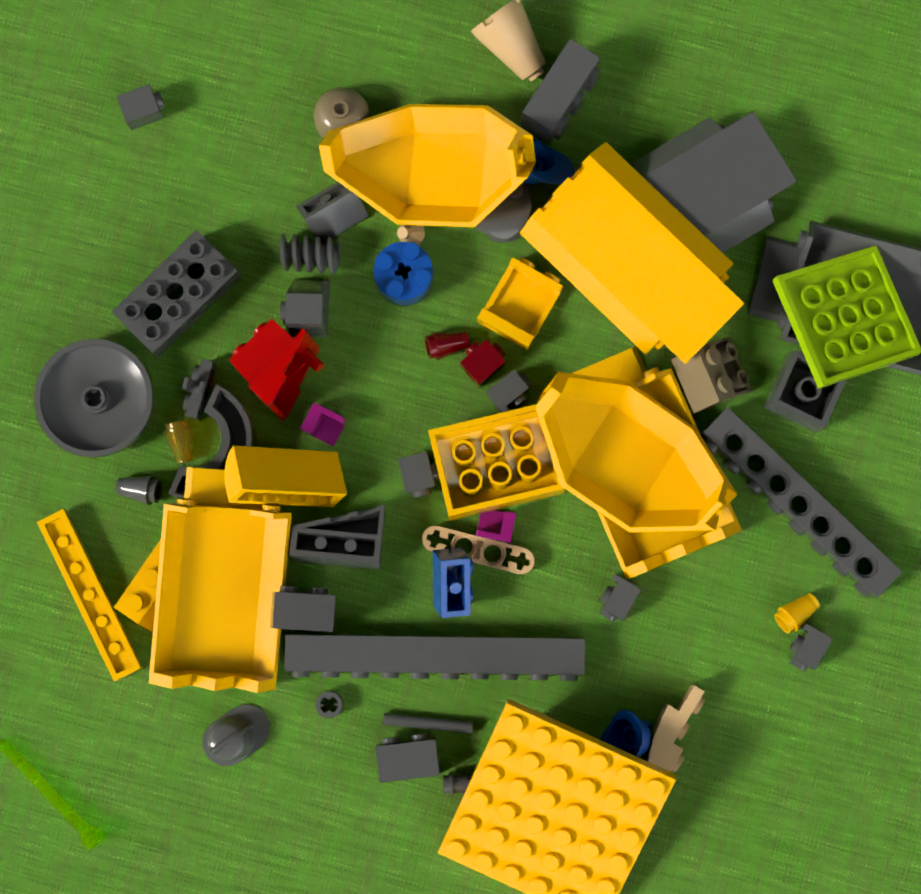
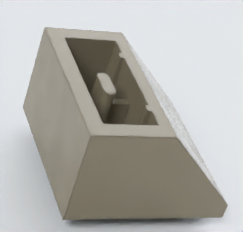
M730 337L705 344L686 364L678 357L671 359L693 414L753 391L749 383V377L738 357L737 348L732 343Z

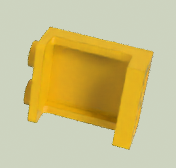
M512 257L508 268L485 308H482L478 315L477 323L528 351L561 294L563 285L559 284L561 280L549 272H545L543 275L534 270L535 265L522 257L519 260Z

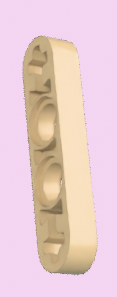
M440 526L428 527L422 535L423 545L430 552L432 550L445 549L447 546L438 543L436 548L431 547V541L427 540L428 535H433L434 531H439L440 537L447 540L449 539V533L455 535L451 542V548H455V544L459 539H469L472 542L473 548L467 555L472 558L473 563L522 575L528 573L534 566L535 559L533 554L528 549L477 537ZM490 545L497 546L501 551L500 559L494 563L487 561L484 557V551ZM505 548L512 549L510 556L519 557L520 553H525V559L530 561L529 566L525 565L522 570L517 569V563L508 561V567L502 566L501 564L506 557Z

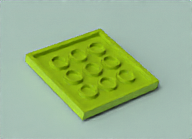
M876 245L776 276L772 280L818 389L921 354V346Z

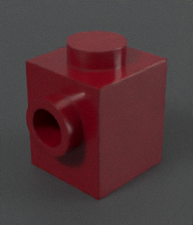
M487 339L482 343L476 341L465 351L467 356L460 362V367L480 388L505 366L506 361L503 357L506 353L496 342L490 344Z

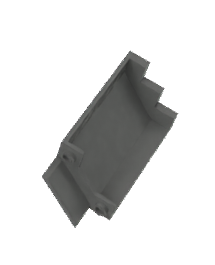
M754 112L744 116L728 127H725L723 124L718 125L709 117L630 164L722 253L775 222L771 212L774 206L770 198L797 182Z
M809 221L806 231H800L797 243L767 236L748 315L778 322L777 327L782 328L781 340L799 344L772 280L776 276L876 245L921 346V248L814 221ZM921 354L886 367L921 375Z

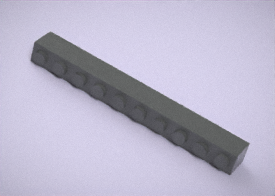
M285 635L284 671H292V677H310V671H322L321 677H339V672H351V678H369V672H381V678H399V673H411V678L429 679V673H441V679H459V673H471L470 679H488V674H500V680H518V674H530V680H548V674L560 675V680L578 681V675H585V639Z

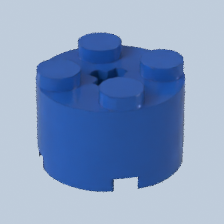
M396 242L384 248L376 257L374 264V278L380 294L388 301L402 306L416 304L425 298L433 282V268L428 254L413 242ZM400 269L410 271L408 272L407 279L403 280L402 276H398Z

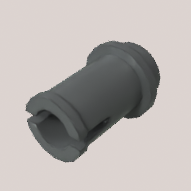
M449 772V775H443V794L449 793V796H453V793H465L473 775H452V772Z

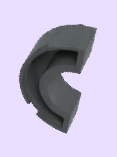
M215 385L204 412L212 417L220 427L222 441L220 450L215 458L199 468L225 469L228 453L233 446L255 447V431L252 420L244 406L230 392ZM180 466L169 490V495L184 498L187 468Z

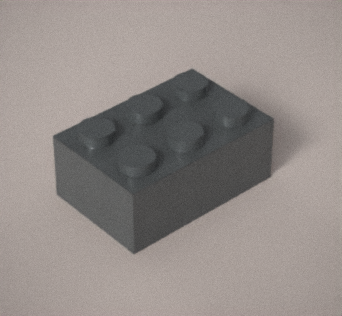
M570 39L523 110L521 128L548 145L552 143L554 138L560 140L568 127L566 124L569 120V115L575 116L583 104L584 92L586 90L591 92L599 79L598 75L601 69L598 68L600 57Z

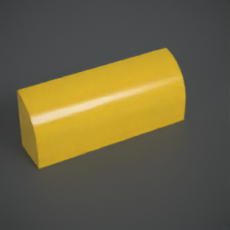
M233 446L226 459L224 480L229 503L334 507L347 495L338 452Z

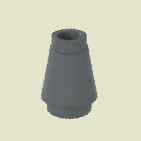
M154 476L120 477L116 484L117 495L151 505L160 501L162 481Z

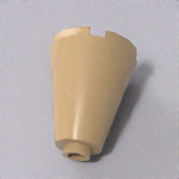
M512 0L492 14L485 22H481L471 30L473 36L522 81L528 78L531 82L545 72L542 66L546 62L521 0Z

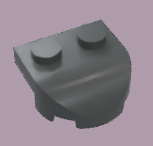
M524 182L520 184L476 226L477 231L489 236L491 241L499 243L511 242L520 238V231L532 216L529 184Z

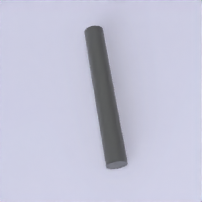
M384 713L383 725L472 733L473 721Z

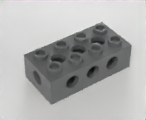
M196 229L112 313L159 358L241 278V275ZM196 269H205L204 275L200 279H192V274ZM183 289L181 298L177 300L171 299V294L174 290ZM155 309H162V315L159 319L155 321L150 320V315Z

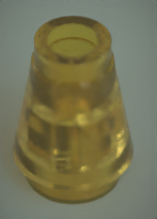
M188 419L165 424L166 432L164 434L177 464L193 461V426L189 425Z

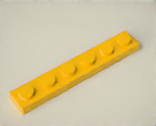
M62 509L38 521L37 524L113 681H118L142 669L143 667L66 509Z

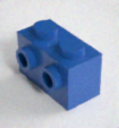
M462 548L432 550L433 607L441 618L471 615V603H473V589L470 585V575L473 574L472 558Z

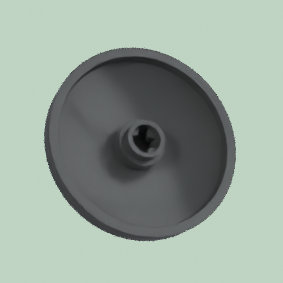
M102 339L77 341L56 352L42 368L34 392L35 412L43 431L62 449L75 455L90 458L114 455L132 445L145 431L154 407L152 380L143 363L125 347Z

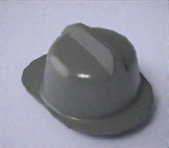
M240 705L221 716L206 729L203 736V749L206 756L212 762L221 766H231L242 761L266 742L270 733V722L267 715L256 706Z

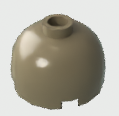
M336 87L326 91L319 97L314 107L313 121L317 133L321 138H324L329 130L371 117V112L367 101L359 92L347 87Z

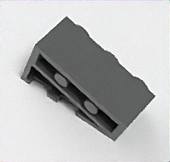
M295 279L286 292V301H281L280 319L283 320V324H286V328L290 330L293 336H297L303 328L310 337H328L330 280Z
M385 505L376 506V508L365 511L350 512L347 515L334 518L328 517L293 525L289 552L291 561L380 570L386 518Z

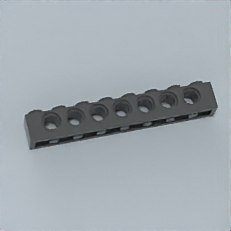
M728 407L700 434L711 453L715 454L718 452L725 459L723 464L733 474L736 475L739 472L747 479L745 485L756 495L761 493L769 500L766 503L767 506L779 516L783 513L790 520L788 523L789 527L799 536L805 534L812 541L810 544L812 549L822 557L826 554L834 562L831 566L841 576L846 577L848 575L856 583L853 587L865 598L868 596L878 598L902 573L889 558ZM728 436H735L739 439L740 448L738 451H731L727 448L726 439ZM750 456L758 457L761 460L762 467L759 472L749 469L747 462ZM773 476L779 477L782 480L783 489L781 492H774L770 488L769 481ZM794 497H799L804 501L805 508L803 512L797 513L792 509L791 501ZM816 517H820L826 522V530L822 534L817 533L813 528V521ZM839 537L845 539L848 543V549L844 554L838 553L835 549V542ZM861 558L866 559L870 565V569L865 575L857 570V562Z

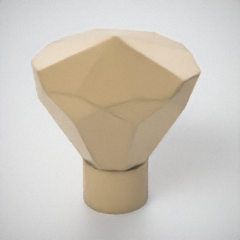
M400 225L397 230V236L401 242H413L419 246L425 237L424 226Z

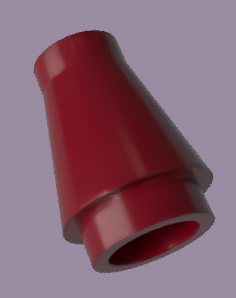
M466 331L431 332V335L425 336V347L429 359L436 358V360H440L470 347Z

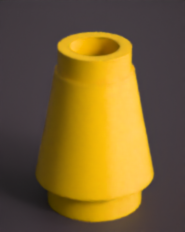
M808 593L779 607L778 612L774 614V618L784 632L788 634L792 631L797 632L816 609L820 607V604L814 595Z

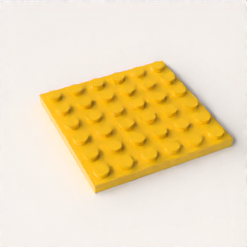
M508 699L439 847L438 854L526 894H619L676 781L677 775Z

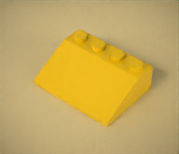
M536 404L428 430L450 521L564 494L565 488L560 485L537 415Z

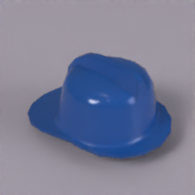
M533 138L536 163L524 183L531 185L539 183L562 184L568 177L573 176L575 172L574 165L568 157Z
M621 710L613 717L599 740L639 757L644 755L650 748L652 724L649 721L638 718L632 711Z

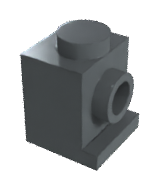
M513 370L486 392V396L502 413L509 411V406L515 409L527 399L525 394L533 385L523 372L518 375Z
M615 574L611 578V581L615 582L614 587L608 585L600 598V601L604 604L599 613L612 622H615L617 618L624 621L641 591L637 586Z
M803 624L800 630L804 631L802 636L798 634L790 646V650L793 652L789 663L805 672L807 668L816 670L833 638L808 624Z

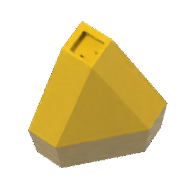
M408 104L329 130L319 144L324 172L396 225L476 227L529 177L536 163L533 135L488 105Z
M558 372L543 390L536 404L537 415L560 485L629 533L715 530L720 513L738 495L697 429L628 381Z

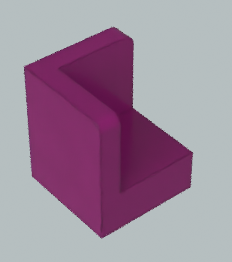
M313 403L300 429L330 446H335L347 420Z
M494 510L481 513L475 536L510 544L517 513Z

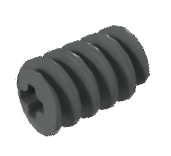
M282 233L280 262H282L285 271H289L293 263L297 272H300L305 264L309 273L313 272L316 265L319 273H324L327 265H329L331 274H336L341 260V237L337 245H334L332 238L328 236L325 245H323L320 236H316L314 243L310 244L308 235L304 236L302 243H298L296 234H293L290 242H287L285 234Z

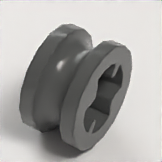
M334 691L322 693L316 700V710L324 718L337 716L343 708L341 696ZM324 697L328 700L334 697L337 700V703L334 704L337 706L335 712L332 710L325 712L321 706L325 705L321 703Z

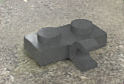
M202 359L200 365H195L191 379L188 377L184 378L182 389L192 392L186 394L183 403V410H186L185 416L190 419L201 421L217 367L212 361Z

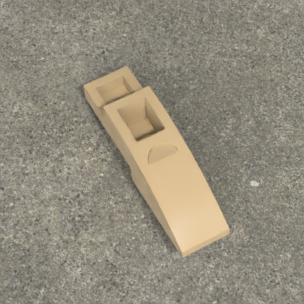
M691 684L677 709L669 704H665L652 731L651 745L646 753L645 761L670 772L671 770L676 772L684 760V756L681 755L684 749L674 744L676 738L681 740L690 726L686 722L692 713L696 715L705 702V699L702 698L705 691Z

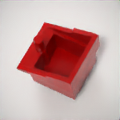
M273 319L260 324L254 331V336L247 343L240 344L233 351V357L229 360L250 383L248 387L282 421L288 417L300 396L301 391L298 388L310 367L315 372H319L324 367V363L317 357L320 348L303 328L293 338Z

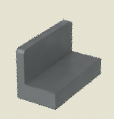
M339 182L296 206L315 238L320 236L321 243L326 242L328 236L333 238L368 217L361 199Z

